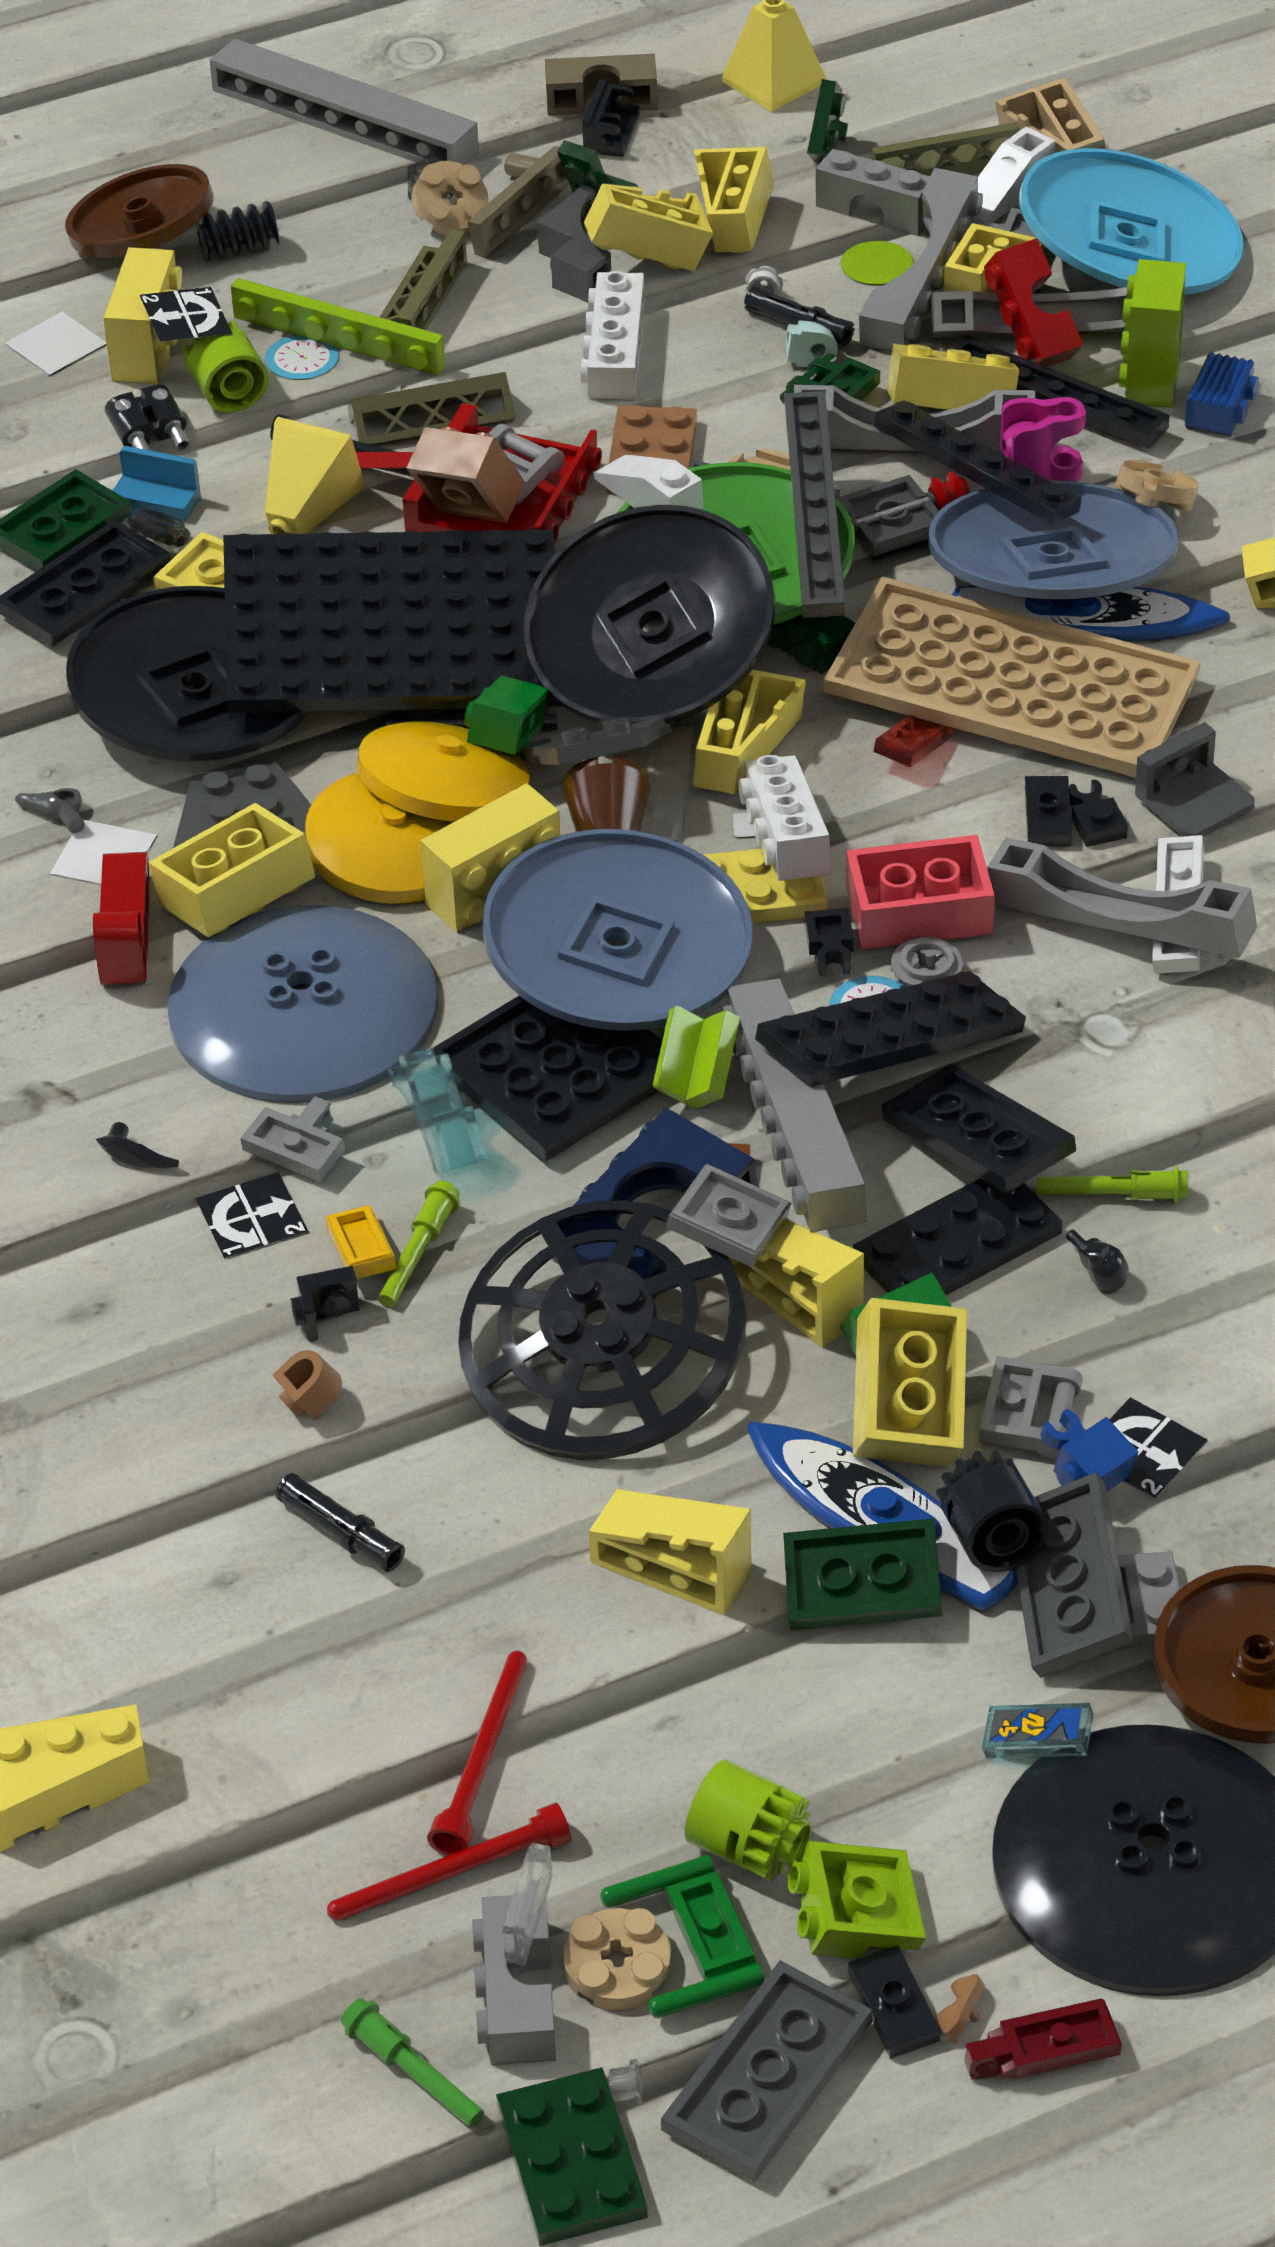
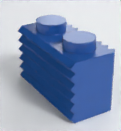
M1213 351L1208 353L1186 400L1185 427L1232 436L1237 423L1243 424L1245 422L1249 404L1248 400H1254L1258 391L1259 377L1253 376L1254 362L1251 359L1248 361L1244 358L1238 359L1236 356L1231 358L1228 354L1224 357L1221 353L1215 355Z

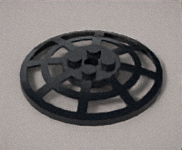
M626 1200L595 1201L568 1207L542 1217L519 1231L494 1253L480 1270L468 1292L460 1317L458 1345L461 1367L473 1397L485 1415L504 1433L530 1448L552 1456L578 1460L610 1459L638 1453L667 1441L688 1428L710 1409L727 1387L739 1364L746 1337L747 1313L743 1290L729 1257L704 1246L712 1257L684 1265L680 1258L668 1247L644 1235L653 1218L667 1222L669 1214L672 1212L653 1204ZM596 1215H633L624 1230H592L565 1237L559 1227L573 1220ZM542 1235L548 1247L537 1253L521 1268L509 1287L487 1286L489 1280L510 1256L527 1242ZM592 1243H616L608 1262L581 1265L573 1251V1248ZM636 1247L656 1256L670 1270L644 1280L627 1266ZM551 1259H556L564 1275L557 1279L547 1292L523 1289L537 1270ZM718 1274L722 1275L725 1282L729 1302L728 1329L724 1341L696 1331L699 1321V1301L694 1281ZM680 1286L684 1304L681 1325L657 1318V1309L653 1296ZM477 1304L501 1305L498 1319V1335L503 1355L479 1372L474 1360L471 1340L475 1308ZM515 1307L539 1310L541 1331L515 1346L512 1330ZM607 1310L610 1312L609 1318L599 1325L586 1323L587 1317L593 1311ZM652 1337L673 1343L663 1359L649 1372L641 1376L634 1359L646 1349ZM549 1349L551 1354L560 1363L565 1365L559 1385H553L537 1376L525 1362ZM689 1349L715 1359L716 1362L712 1370L699 1387L680 1405L662 1416L650 1390L660 1385L676 1370L686 1357ZM616 1369L624 1384L602 1391H578L584 1372L602 1373ZM510 1372H513L515 1377L530 1391L545 1400L553 1402L546 1429L534 1427L511 1414L493 1397L488 1388ZM632 1400L644 1423L643 1426L630 1431L606 1436L576 1437L565 1435L572 1407L582 1409L604 1408Z

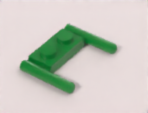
M709 1854L607 1886L601 1890L600 1899L607 1908H613L665 1891L669 1905L703 1978L701 1982L651 1998L648 2003V2009L654 2018L659 2019L760 1986L764 1982L762 1969L755 1960L754 1951L717 1871L714 1870Z

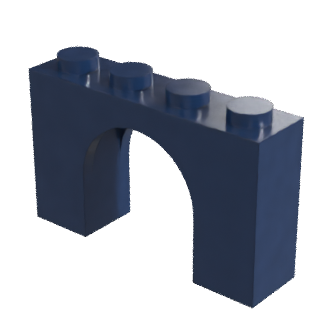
M666 1107L654 1120L648 1121L643 1126L639 1136L625 1151L619 1152L612 1159L609 1168L595 1183H590L584 1188L579 1200L573 1206L595 1201H634L646 1193L664 1189L686 1192L705 1164H709L758 1187L754 1158ZM621 1214L596 1215L573 1220L559 1226L565 1237L592 1230H623L618 1225ZM592 1243L573 1248V1251L581 1265L608 1262L616 1243ZM636 1247L627 1266L644 1280L667 1271V1266L660 1259Z

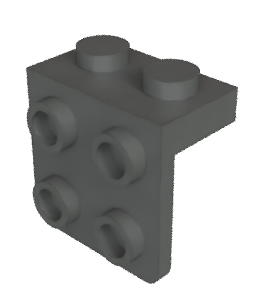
M1206 722L1180 733L1177 737L1153 749H1149L1137 757L1135 796L1182 836H1205L1252 811L1255 805V798L1214 764L1216 731Z

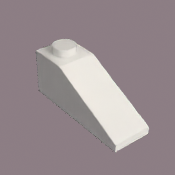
M624 455L594 472L595 480L633 508L651 505H680L704 510L702 479L676 460Z

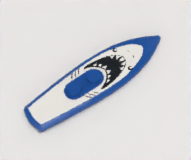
M958 586L952 593L953 596L1125 642L1181 637L1226 624L1230 620V614L1227 611L1204 601L1177 593L1144 587H1134L1114 594L1078 599L1020 597L998 593L978 586Z
M750 1422L748 1424V1434L770 1474L793 1499L831 1528L934 1518L940 1589L980 1610H987L1006 1598L1017 1585L1016 1568L1004 1572H987L974 1566L940 1507L941 1503L910 1480L878 1460L853 1457V1447L811 1431L761 1422Z

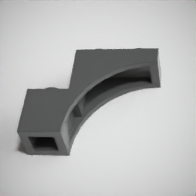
M582 185L537 222L539 253L551 258L552 288L588 303L589 288H596L597 272H611V253L594 245L586 235L587 229L584 221L596 198V190Z

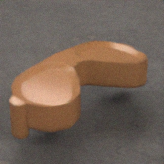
M978 1974L961 1977L953 1981L950 1987L957 2000L940 2011L934 2018L941 2031V2035L947 2037L952 2044L957 2043L956 2037L964 2030L968 2018L973 2023L980 2019V2014L974 2008V2005L982 1994L985 1984Z

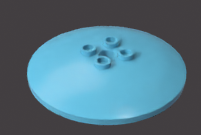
M1080 148L1056 152L1037 161L1026 173L1020 188L1019 204L1022 215L1039 241L1074 268L1118 287H1127L1128 276L1136 275L1139 259L1187 263L1185 295L1204 292L1227 281L1237 269L1243 253L1244 244L1240 227L1221 200L1189 176L1165 164L1139 155L1097 148Z

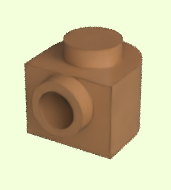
M311 1350L296 1353L273 1374V1377L285 1390L279 1395V1398L298 1417L306 1412L311 1418L316 1420L337 1399L342 1388L340 1374L319 1354Z

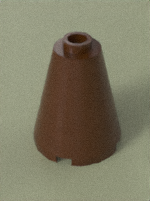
M597 757L577 763L566 772L563 793L575 832L594 829L640 831L650 792V784L647 771L638 763L621 757H613V764H598Z

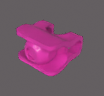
M1071 397L1046 400L1018 398L1005 402L1001 409L1000 451L1006 457L1023 466L1032 468L1035 473L1048 480L1077 482L1082 477L1084 463L1079 451L1069 446H1055V444L1063 438L1079 434L1085 427L1086 410L1083 404Z

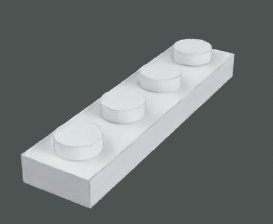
M1203 836L1158 838L1156 891H1176L1203 883ZM1153 939L1152 962L1154 974L1199 971L1200 949Z

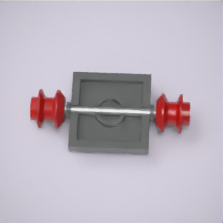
M949 472L945 483H942L939 478L933 477L930 480L927 493H924L913 478L907 475L837 498L844 505L851 518L854 535L856 534L870 554L875 557L929 539V528L934 516L947 504L970 492L966 481L962 477L959 478L954 472Z

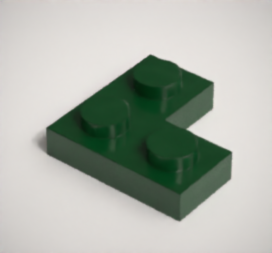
M564 140L557 151L572 193L582 185L595 189L596 196L602 184L638 187L635 183L605 174L596 150Z

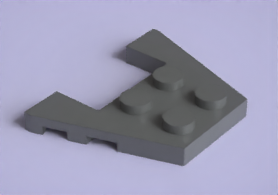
M628 717L603 722L604 730L588 733L586 726L562 731V739L551 741V738L528 742L517 754L527 764L540 762L543 765H564L645 747L658 740L661 735L668 734L672 729L679 728V723L677 721L666 724L663 718L631 724Z
M277 762L192 775L173 848L254 803H257L305 833L306 817L311 804Z

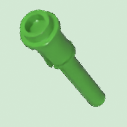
M359 1998L350 2004L341 2018V2024L345 2027V2035L350 2039H360L386 2065L390 2066L392 2062L396 2063L468 2127L472 2128L480 2122L484 2115V2110L410 2047L411 2038L403 2034L379 2013V2005L374 2001L366 2002L363 1998Z

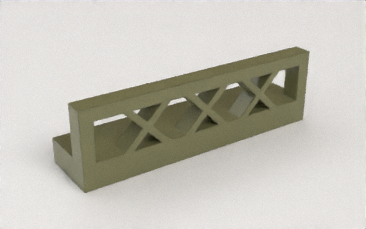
M1014 122L872 148V157L867 159L879 160L885 164L906 170H914L927 176H931L934 168L969 175L978 174L983 171L1001 144L1019 132L1020 128Z
M450 229L439 248L422 247L380 315V318L427 330L467 264L465 231Z
M506 372L351 399L348 405L350 422L355 424L358 441L374 446L420 438L425 427L436 429L447 427L450 420L439 414L438 411L441 407L466 403L476 406L479 400L501 396L504 412L488 414L477 406V414L479 415L478 426L515 420ZM421 410L430 415L422 427L413 429L399 420L402 414ZM384 417L391 422L383 434L366 436L364 421ZM433 418L441 423L429 425ZM395 425L402 429V431L391 432Z

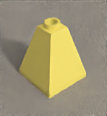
M762 0L761 3L753 6L722 75V82L767 110L774 112L820 87L822 79L826 80V76L795 8L784 2V0Z
M277 417L274 422L265 514L269 523L268 529L271 534H308L362 491L365 481L350 434Z

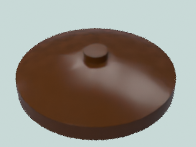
M164 164L142 168L114 178L84 196L72 208L66 218V233L72 247L77 252L90 257L113 258L125 256L128 247L152 249L175 239L196 225L211 208L214 193L208 176L197 167L185 164Z
M1261 1565L1232 1566L1197 1577L1183 1586L1168 1601L1156 1626L1153 1649L1154 1667L1158 1681L1166 1696L1184 1716L1195 1724L1216 1735L1236 1741L1256 1744L1275 1743V1567Z

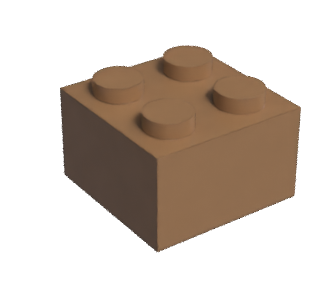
M425 427L406 467L438 512L503 523L508 522L525 484L524 479L514 467V463L507 457L495 437L484 432H478L477 434L462 433L450 427H443L442 429Z

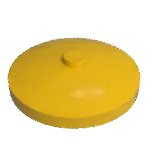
M434 722L397 723L374 730L362 740L356 764L357 774L361 782L383 801L416 815L453 822L526 783L529 784L530 779L529 770L518 754L513 755L467 742L469 729Z
M354 773L329 785L313 801L306 817L305 836L312 865L328 883L354 897L377 903H414L425 900L420 840L452 824L453 821L432 819L399 809L374 795L361 782L358 774Z

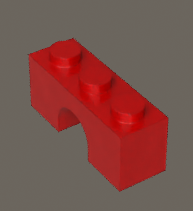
M1037 238L995 252L984 266L985 279L988 287L995 291L1001 305L1000 312L1004 323L1010 326L1016 339L1018 356L1045 367L1071 359L1084 344L1069 310L1055 314L1045 313L1032 300L1031 291L1039 289L1052 275V271Z

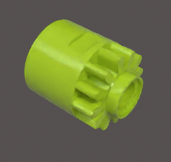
M230 321L228 325L232 334L191 338L190 340L193 345L187 344L182 347L187 356L184 359V363L206 400L214 409L224 413H234L253 406L263 396L269 382L268 370L245 332L239 329L235 321Z
M723 1759L708 1772L693 1798L685 1824V1839L688 1843L746 1871H751L769 1881H773L776 1873H783L785 1865L790 1867L794 1861H797L810 1839L812 1826L807 1822L810 1813L806 1812L810 1801L782 1785Z

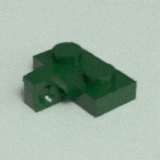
M825 79L821 81L807 154L815 162H822L832 149L836 150L838 140L846 141L848 123L839 120L845 110L846 95L842 94L843 90L837 81Z

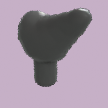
M61 788L42 793H20L15 797L17 804L45 815L48 818L62 820L71 833H78L84 828L85 823L78 814L82 805V797L76 789Z

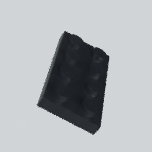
M115 519L0 595V614L53 647L89 623L98 614L153 580L154 576L172 560V555L164 548Z
M949 1064L881 1105L883 1120L1006 1194L1076 1151L1075 1136L952 1064Z
M979 1178L853 1244V1249L864 1253V1269L887 1293L933 1273L944 1294L948 1295L1062 1234L1063 1221L1025 1183L1006 1194Z

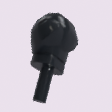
M1070 1230L1066 1234V1239L1078 1249L1082 1265L1088 1269L1092 1282L1100 1291L1113 1293L1125 1285L1129 1266L1120 1249L1106 1242H1101L1098 1238H1091L1086 1241L1075 1230Z

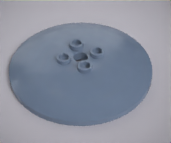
M1050 480L1063 485L1066 490L1081 497L1080 512L1053 525L984 488L968 493L947 504L934 516L929 528V548L931 554L949 573L965 582L987 590L1028 598L1078 599L1129 590L1162 574L1172 564L1178 550L1177 528L1171 518L1157 506L1149 507L1135 501V495L1118 489L1073 481Z
M594 829L564 834L533 846L510 862L499 874L487 895L484 906L483 938L487 954L494 968L508 986L524 1000L552 1016L571 1023L598 1029L629 1031L666 1026L670 1008L680 1006L695 1015L703 1013L727 995V989L730 986H735L748 964L752 947L753 926L748 905L734 881L718 865L698 851L666 837L634 830ZM617 939L626 944L623 946H612L608 943Z
M302 905L277 908L260 912L235 922L223 932L214 934L204 940L190 953L177 971L168 997L170 1031L175 1045L188 1064L207 1080L225 1090L241 1096L271 1102L303 1103L310 1102L314 1096L323 1100H329L355 1093L382 1081L404 1066L417 1053L431 1032L436 1018L438 1006L437 985L431 964L421 948L403 931L378 917L361 911L335 906ZM298 984L310 985L309 988L304 990L292 989L293 986Z

